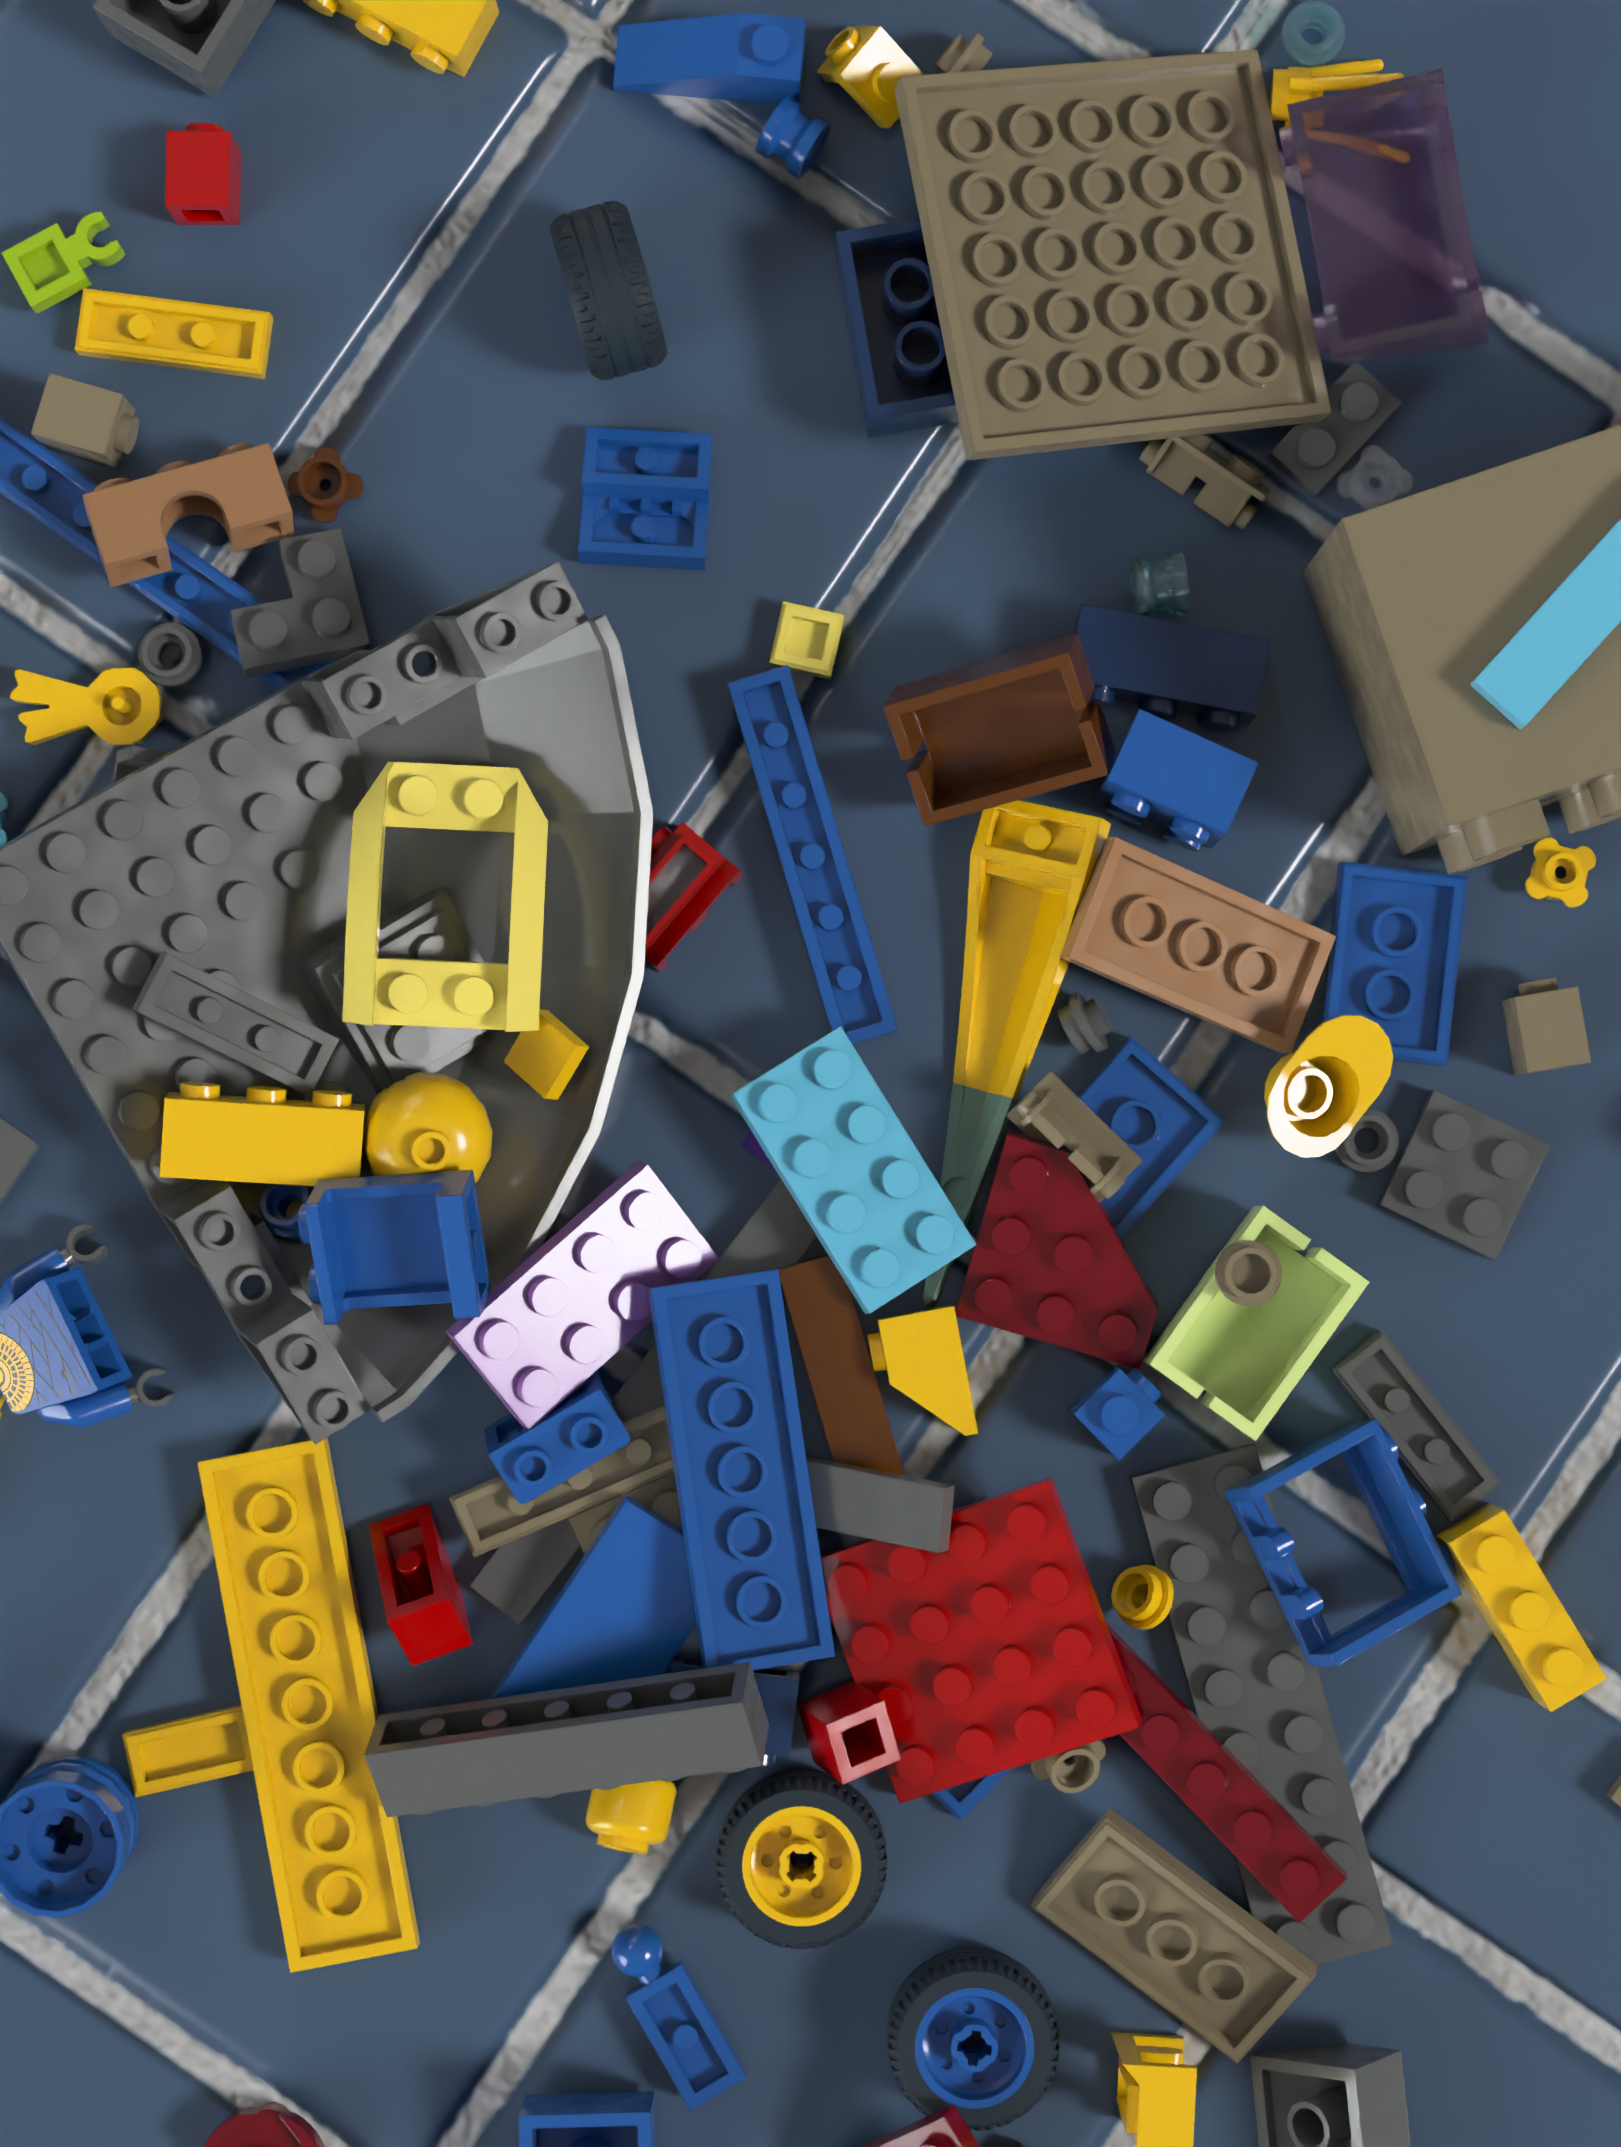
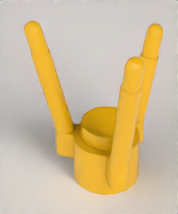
M1381 59L1358 60L1315 67L1288 66V69H1273L1270 113L1272 120L1285 121L1284 135L1306 136L1400 166L1406 165L1409 161L1405 153L1308 122L1309 116H1321L1323 91L1400 86L1405 81V76L1402 73H1372L1383 69L1384 63Z

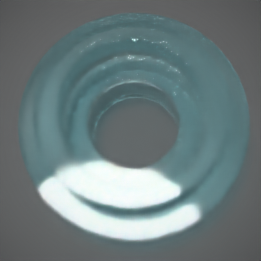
M1317 1L1302 3L1291 10L1284 21L1281 32L1282 44L1287 54L1294 61L1302 65L1319 66L1326 64L1337 56L1344 43L1345 25L1343 19L1333 7L1326 3ZM1308 28L1317 29L1321 32L1323 41L1318 44L1307 43L1303 39L1301 32Z

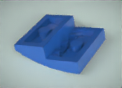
M587 427L582 473L583 500L578 544L579 563L705 570L713 434Z

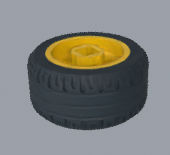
M796 1769L767 1776L748 1788L734 1803L726 1816L719 1837L716 1858L719 1887L734 1917L752 1934L764 1941H768L770 1944L783 1948L805 1950L821 1948L831 1943H836L849 1936L866 1921L875 1909L884 1889L887 1874V1851L880 1820L868 1800L849 1783L841 1784L826 1772L814 1771L812 1769ZM793 1851L796 1854H808L811 1851L814 1855V1862L811 1866L807 1863H796L793 1866L790 1862V1854Z

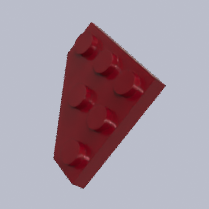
M1008 1130L977 1236L976 1246L973 1250L956 1309V1316L1140 1369L1158 1311V1303L1128 1255L1127 1248L1103 1205L1098 1202L1095 1194L1093 1195L1089 1191L1090 1186L1083 1173L1068 1159L1071 1151L1065 1146H1061L1058 1149L1051 1142Z

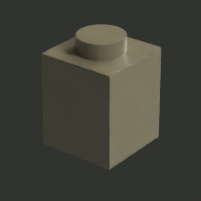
M49 373L31 434L47 449L118 469L122 453L129 454L135 445L139 420L134 416L136 409L123 394Z
M1557 978L1518 984L1520 996L1501 1001L1514 1076L1591 1063L1578 986L1558 990Z

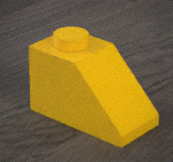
M951 1304L877 1318L879 1332L867 1334L874 1372L887 1370L890 1385L963 1435L978 1434L955 1307Z

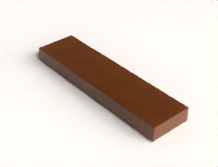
M828 1254L777 1268L832 1460L834 1462L904 1475L849 1287Z

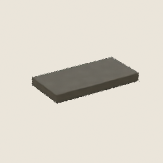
M1108 1808L1039 1889L1031 1903V1908L1236 2063L1246 2055L1316 1977L1317 1964L1111 1808Z

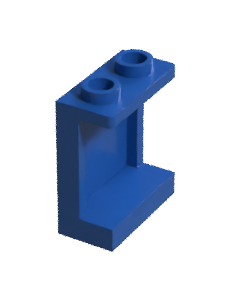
M473 1170L318 1180L306 1203L302 1204L299 1208L298 1227L302 1242L304 1244H311L314 1264L311 1265L309 1270V1292L312 1302L314 1304H321L325 1325L339 1324L344 1312L350 1309L452 1303L454 1319L477 1318L481 1316L490 1294L491 1286Z

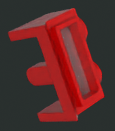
M683 822L674 832L668 827L663 826L652 837L645 960L659 972L668 964L666 958L689 931L693 933L709 914L708 909L730 884L735 886L742 878L741 870L724 858Z

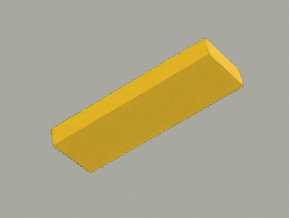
M83 288L74 350L79 356L265 379L274 318L270 312Z

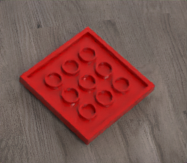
M1052 1476L952 1510L949 1550L935 1553L883 1541L865 1539L820 1555L829 1615L855 1685H862L883 1699L886 1705L901 1760L887 1765L886 1769L899 1804L1139 1728L1143 1720Z

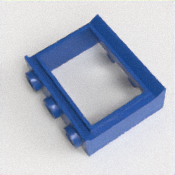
M1377 1419L1348 1423L1340 1430L1252 1478L1224 1491L1309 1666H1338L1462 1595L1454 1578L1456 1575L1455 1564L1447 1550L1437 1543L1426 1521V1505L1417 1490L1408 1484L1397 1462L1399 1452L1396 1443L1391 1435L1384 1428L1380 1427ZM1341 1453L1408 1592L1331 1635L1320 1613L1324 1608L1323 1601L1313 1587L1306 1585L1291 1554L1295 1549L1293 1539L1286 1529L1278 1527L1263 1495Z

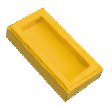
M242 1705L133 1729L122 1734L135 1797L253 1771Z

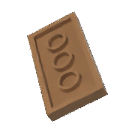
M1108 837L1102 847L1060 958L1281 1054H1291L1336 936L1117 837Z

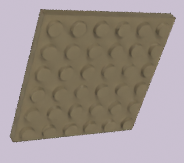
M1258 49L902 76L899 79L894 90L966 461L1323 421L1332 414Z

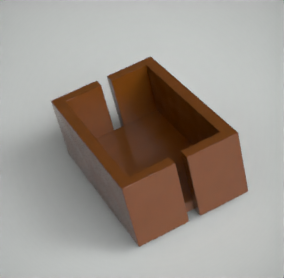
M1078 633L895 687L883 708L901 761L914 758L906 775L924 827L1109 774L1116 751L1100 701L1089 702L1095 686ZM924 741L927 749L919 751L917 753L922 742Z

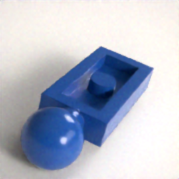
M632 1924L623 1928L616 1935L612 1944V1958L617 1968L628 1976L638 1977L641 1984L626 1992L625 1999L687 2107L692 2111L746 2079L747 2071L683 1960L664 1970L660 1964L663 1956V1944L660 1936L647 1925Z

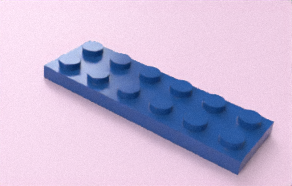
M779 1270L648 1288L702 1667L710 1668L750 1662L754 1671L834 1657L835 1652Z

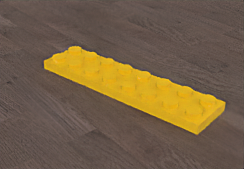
M328 1437L316 1445L312 1440H306L197 1462L290 1973L417 1949L420 1945V1938L397 1816H386L364 1757L379 1714Z

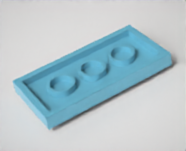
M841 1026L729 1095L865 1314L872 1313L976 1246L973 1238Z

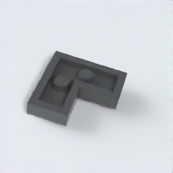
M341 528L279 539V551L291 598L230 610L232 627L245 678L338 660L358 650H370V641Z

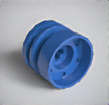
M65 1755L42 1762L23 1777L11 1794L0 1805V1892L9 1903L34 1916L62 1918L88 1910L110 1891L138 1842L141 1819L134 1790L115 1768L93 1757ZM65 1816L75 1819L74 1830L78 1832L75 1838H68L64 1835L65 1824L61 1821Z

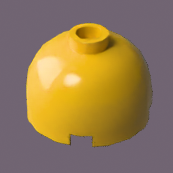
M418 1072L406 1076L404 1080L395 1082L374 1098L364 1118L362 1145L370 1170L374 1176L473 1170L476 1183L491 1157L493 1130L484 1105L466 1084L445 1074Z

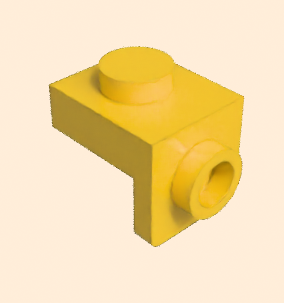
M857 25L842 30L827 46L825 54L828 58L817 70V73L825 82L839 83L879 128L889 129L900 117L894 90L895 85L902 76L924 75L881 26Z

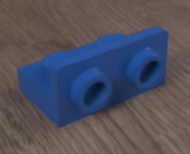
M598 1370L530 1430L520 1425L512 1413L484 1428L488 1456L520 1504L530 1502L630 1442L629 1432L613 1408L607 1385Z

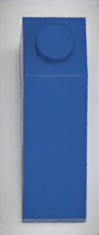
M734 13L619 25L613 89L614 91L777 105L785 97H791L801 104L806 47L805 18Z

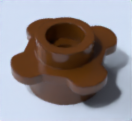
M324 447L318 449L314 457L307 460L299 471L293 472L290 475L288 490L292 496L303 498L312 508V516L317 522L327 524L336 520L338 509L349 499L355 500L361 497L364 491V483L358 474L349 473L340 463V456L336 450ZM324 480H329L332 483L328 491L320 489V484Z

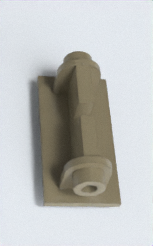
M1209 434L1167 438L1164 444L1157 440L1150 441L1139 460L1148 465L1146 472L1182 496L1196 476L1206 482L1193 503L1224 523L1228 528L1235 524L1244 530L1257 511L1256 507L1248 503L1251 496L1253 495L1263 501L1271 491V489L1260 483L1265 473L1254 464L1237 454H1233L1228 461L1210 449L1208 446L1213 438Z
M1052 1071L1006 1115L1027 1136L1051 1142L1058 1149L1061 1146L1067 1147L1071 1151L1068 1159L1083 1173L1090 1186L1089 1191L1093 1195L1095 1194L1099 1203L1105 1198L1109 1199L1125 1183L1124 1179L1143 1161Z

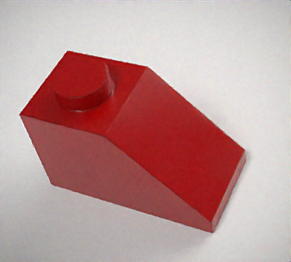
M429 1503L369 1524L386 1620L411 1665L414 1666L472 1645L473 1642L463 1595Z

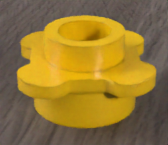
M1544 838L1538 841L1533 848L1536 860L1532 865L1530 876L1525 881L1527 893L1537 900L1544 897L1550 900H1562L1564 905L1569 908L1582 905L1588 898V891L1585 888L1588 871L1596 865L1594 852L1587 846H1580L1576 849L1560 846L1554 838ZM1557 867H1563L1566 870V876L1563 879L1556 877L1555 870Z

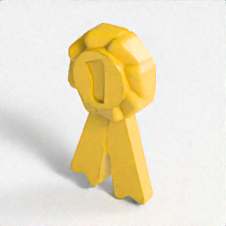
M111 668L110 670H105L89 687L21 669L15 670L14 675L18 686L11 692L10 698L17 703L50 706L47 709L22 712L18 715L19 720L27 727L25 742L31 745H38L88 726L102 740L109 744L133 745L146 741L162 721L161 691L145 674L136 668Z

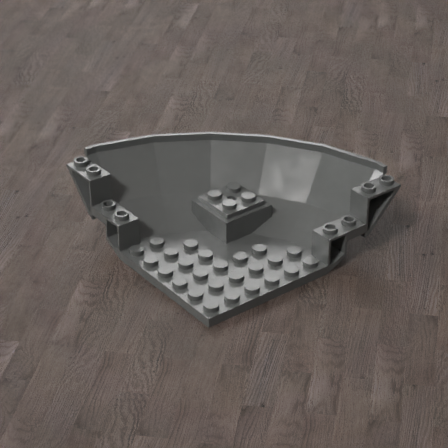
M559 561L444 608L421 619L422 622L372 650H358L292 682L0 846V946L154 1208L190 1263L202 1272L229 1318L230 1325L315 1445L336 1431L343 1429L350 1422L369 1410L383 1423L409 1407L460 1351L445 1332L459 1319H454L452 1303L350 1309L344 1312L339 1324L325 1325L321 1304H314L309 1292V1270L311 1265L314 1264L311 1244H304L301 1238L291 1240L279 1238L270 1232L266 1223L261 1219L260 1200L263 1191L269 1184L160 1177L164 1098L168 1092L180 1093L181 1082L219 1084L220 1095L246 1097L247 1087L268 1086L286 1089V1099L312 1101L313 1092L311 1096L297 1091L132 1008L161 951H164L338 1038L339 1041L313 1091L321 1090V1087L326 1083H339L344 1086L346 1092L352 1093V1104H365L364 1111L367 1113L374 1098L385 1088L388 1089L395 1082L404 1080L406 1076L418 1072L445 1074L466 1084L484 1105L493 1130L491 1157L479 1180L475 1183L491 1290L542 1246L602 1130L644 978L653 808L620 643L606 615L587 618ZM420 651L426 653L431 662L430 669L424 676L417 675L412 668V659ZM388 761L519 768L547 818L548 837L540 1009L549 1010L589 1046L558 1100L544 1099L504 1062L521 1031L505 1032V1030L382 1024L369 1026L342 1022L347 898L353 814ZM386 827L378 957L508 963L514 833ZM362 1145L360 1177H371L374 1174L370 1170ZM302 1200L294 1201L287 1207L286 1218H292L299 1212ZM249 1275H258L261 1281L259 1290L251 1296L242 1295L240 1286L243 1279Z

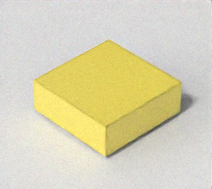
M783 601L769 666L779 668L788 665L790 671L831 680L845 615Z

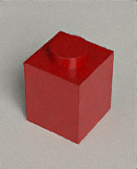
M204 122L190 123L185 126V131H166L165 206L177 225H240L241 150L231 132L224 131L219 125Z
M854 1680L797 1704L813 1762L844 1785L901 1760L884 1700L862 1685H855Z

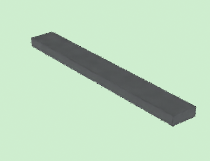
M781 1179L704 1280L776 1270L777 1268L797 1263L817 1236ZM656 1343L611 1400L612 1406L622 1422L665 1405ZM565 1518L500 1546L471 1583L470 1587L521 1625L580 1548V1543L569 1519Z

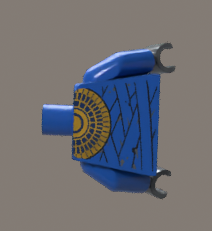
M81 1224L74 1227L67 1236L66 1247L59 1251L52 1247L13 1270L6 1276L0 1289V1397L4 1396L10 1410L16 1415L36 1410L45 1422L84 1428L132 1412V1405L140 1402L151 1407H161L167 1404L174 1395L173 1392L161 1398H152L144 1390V1383L147 1378L168 1372V1370L161 1367H153L144 1371L139 1377L137 1384L126 1387L123 1381L133 1377L81 1268L70 1271L68 1268L76 1262L85 1266H94L106 1258L109 1251L107 1245L97 1248L89 1255L78 1253L77 1245L79 1240L96 1230L92 1225Z

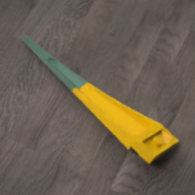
M1020 800L985 809L981 815L970 854L959 1026L940 1187L966 1228L1009 1120L1006 1115L1014 1107L1069 965V961L1060 958V955L1111 826V823L1100 817ZM954 1260L926 1277L923 1292L925 1306L933 1308L938 1303Z

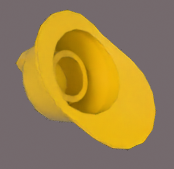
M1340 1015L1327 1020L1310 1033L1295 1052L1282 1057L1270 1070L1265 1082L1264 1091L1267 1120L1272 1136L1284 1150L1299 1157H1320L1335 1150L1350 1134L1359 1119L1379 1096L1391 1075L1393 1052L1389 1037L1378 1023L1361 1015Z

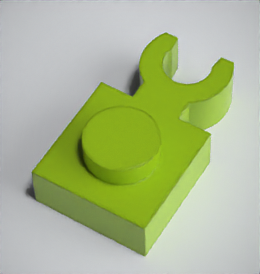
M102 212L90 213L82 218L76 227L75 234L66 238L63 230L56 223L2 252L29 305L36 314L78 293L83 288L91 286L92 283L84 268L92 264L104 267L111 266L124 257L125 252L117 240L110 242L105 247L93 246L94 236L110 226Z

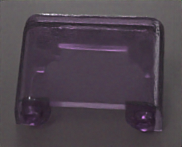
M1442 68L1287 104L1291 126L1279 128L1283 157L1286 167L1297 164L1299 167L1323 298L1324 312L1312 315L1318 353L1331 351L1333 363L1462 350L1489 344L1482 290L1479 289V277L1474 260L1448 107L1446 106L1448 100Z

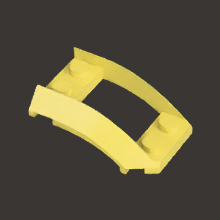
M387 762L353 814L347 898L342 1022L369 1026L382 1024L505 1030V1032L539 1031L548 820L519 768ZM386 827L514 833L508 963L378 957Z

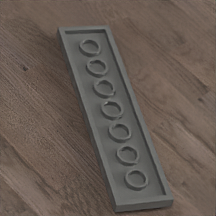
M1249 1443L1132 1475L1130 1480L1154 1566L1165 1571L1173 1584L1174 1598L1168 1618L1195 1715L1347 1873V1880L1299 1923L1234 1855L1250 1914L1315 1964L1322 1965L1394 1945L1318 1668L1317 1666H1309L1224 1492L1263 1472L1256 1445ZM1267 1493L1263 1497L1277 1523L1270 1495Z

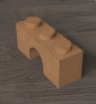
M248 443L236 444L222 450L216 458L194 464L190 461L172 462L158 469L155 475L133 481L127 478L111 479L99 484L94 489V492L82 495L87 517L111 588L172 571L166 536L173 524L186 516L205 515L219 522L227 532L234 553L294 536L293 512L269 443L255 447Z

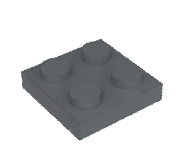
M1431 1090L1376 1205L1483 1257L1496 1260L1550 1145L1441 1092Z

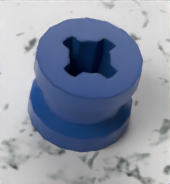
M785 97L775 108L757 141L756 152L766 159L777 157L786 163L788 173L800 179L813 165L825 145L831 130V123L822 117H808L801 112L800 103L791 97Z

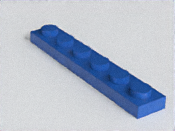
M786 665L727 683L831 1031L841 1026L852 1045L897 1032L898 1027L789 666Z

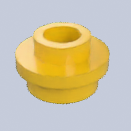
M1145 1564L1128 1568L1114 1582L1111 1594L1112 1604L1122 1621L1127 1625L1140 1630L1154 1628L1166 1618L1172 1607L1174 1598L1172 1581L1165 1571L1153 1565Z

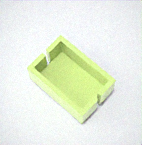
M1264 1205L1252 1207L1143 1359L1144 1363L1188 1395L1198 1399L1203 1390H1205L1206 1394L1199 1403L1254 1441L1259 1438L1370 1283L1323 1248L1310 1247L1304 1256L1299 1254L1295 1250H1304L1311 1239ZM1243 1240L1257 1241L1268 1246L1278 1257L1282 1269L1281 1282L1276 1293L1266 1302L1255 1306H1243L1227 1299L1219 1290L1215 1279V1267L1221 1253L1231 1244Z

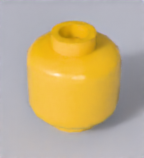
M657 1780L621 1785L611 1790L592 1789L586 1814V1825L592 1832L598 1834L596 1844L622 1852L647 1855L649 1845L661 1844L668 1836L677 1794L676 1786L672 1781Z

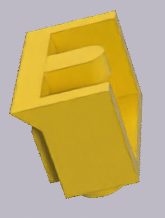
M1111 2032L1119 2054L1116 2104L1126 2133L1133 2135L1136 2147H1193L1197 2067L1196 2065L1183 2064L1184 2037L1179 2035Z

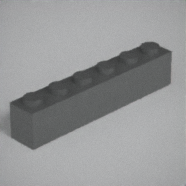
M750 1662L382 1714L377 1717L364 1757L387 1817L408 1814L427 1815L437 1810L474 1805L486 1807L503 1801L532 1797L551 1798L561 1793L591 1789L611 1790L627 1784L657 1780L675 1781L686 1776L722 1771L736 1773L747 1768L759 1767L763 1763L769 1722Z

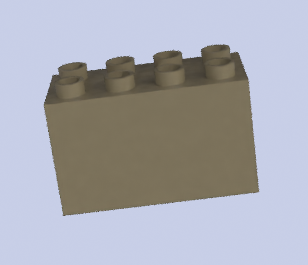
M1621 425L1342 518L1304 569L1303 574L1401 856L1438 844L1447 873L1452 875L1523 850V845L1551 835L1542 810L1544 808L1559 804L1569 834L1621 818V622L1521 730L1469 685L1621 518Z

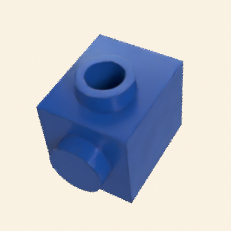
M1114 1365L1068 1409L1119 1461L1165 1416L1154 1404L1162 1396V1393L1136 1367L1126 1375L1120 1368Z

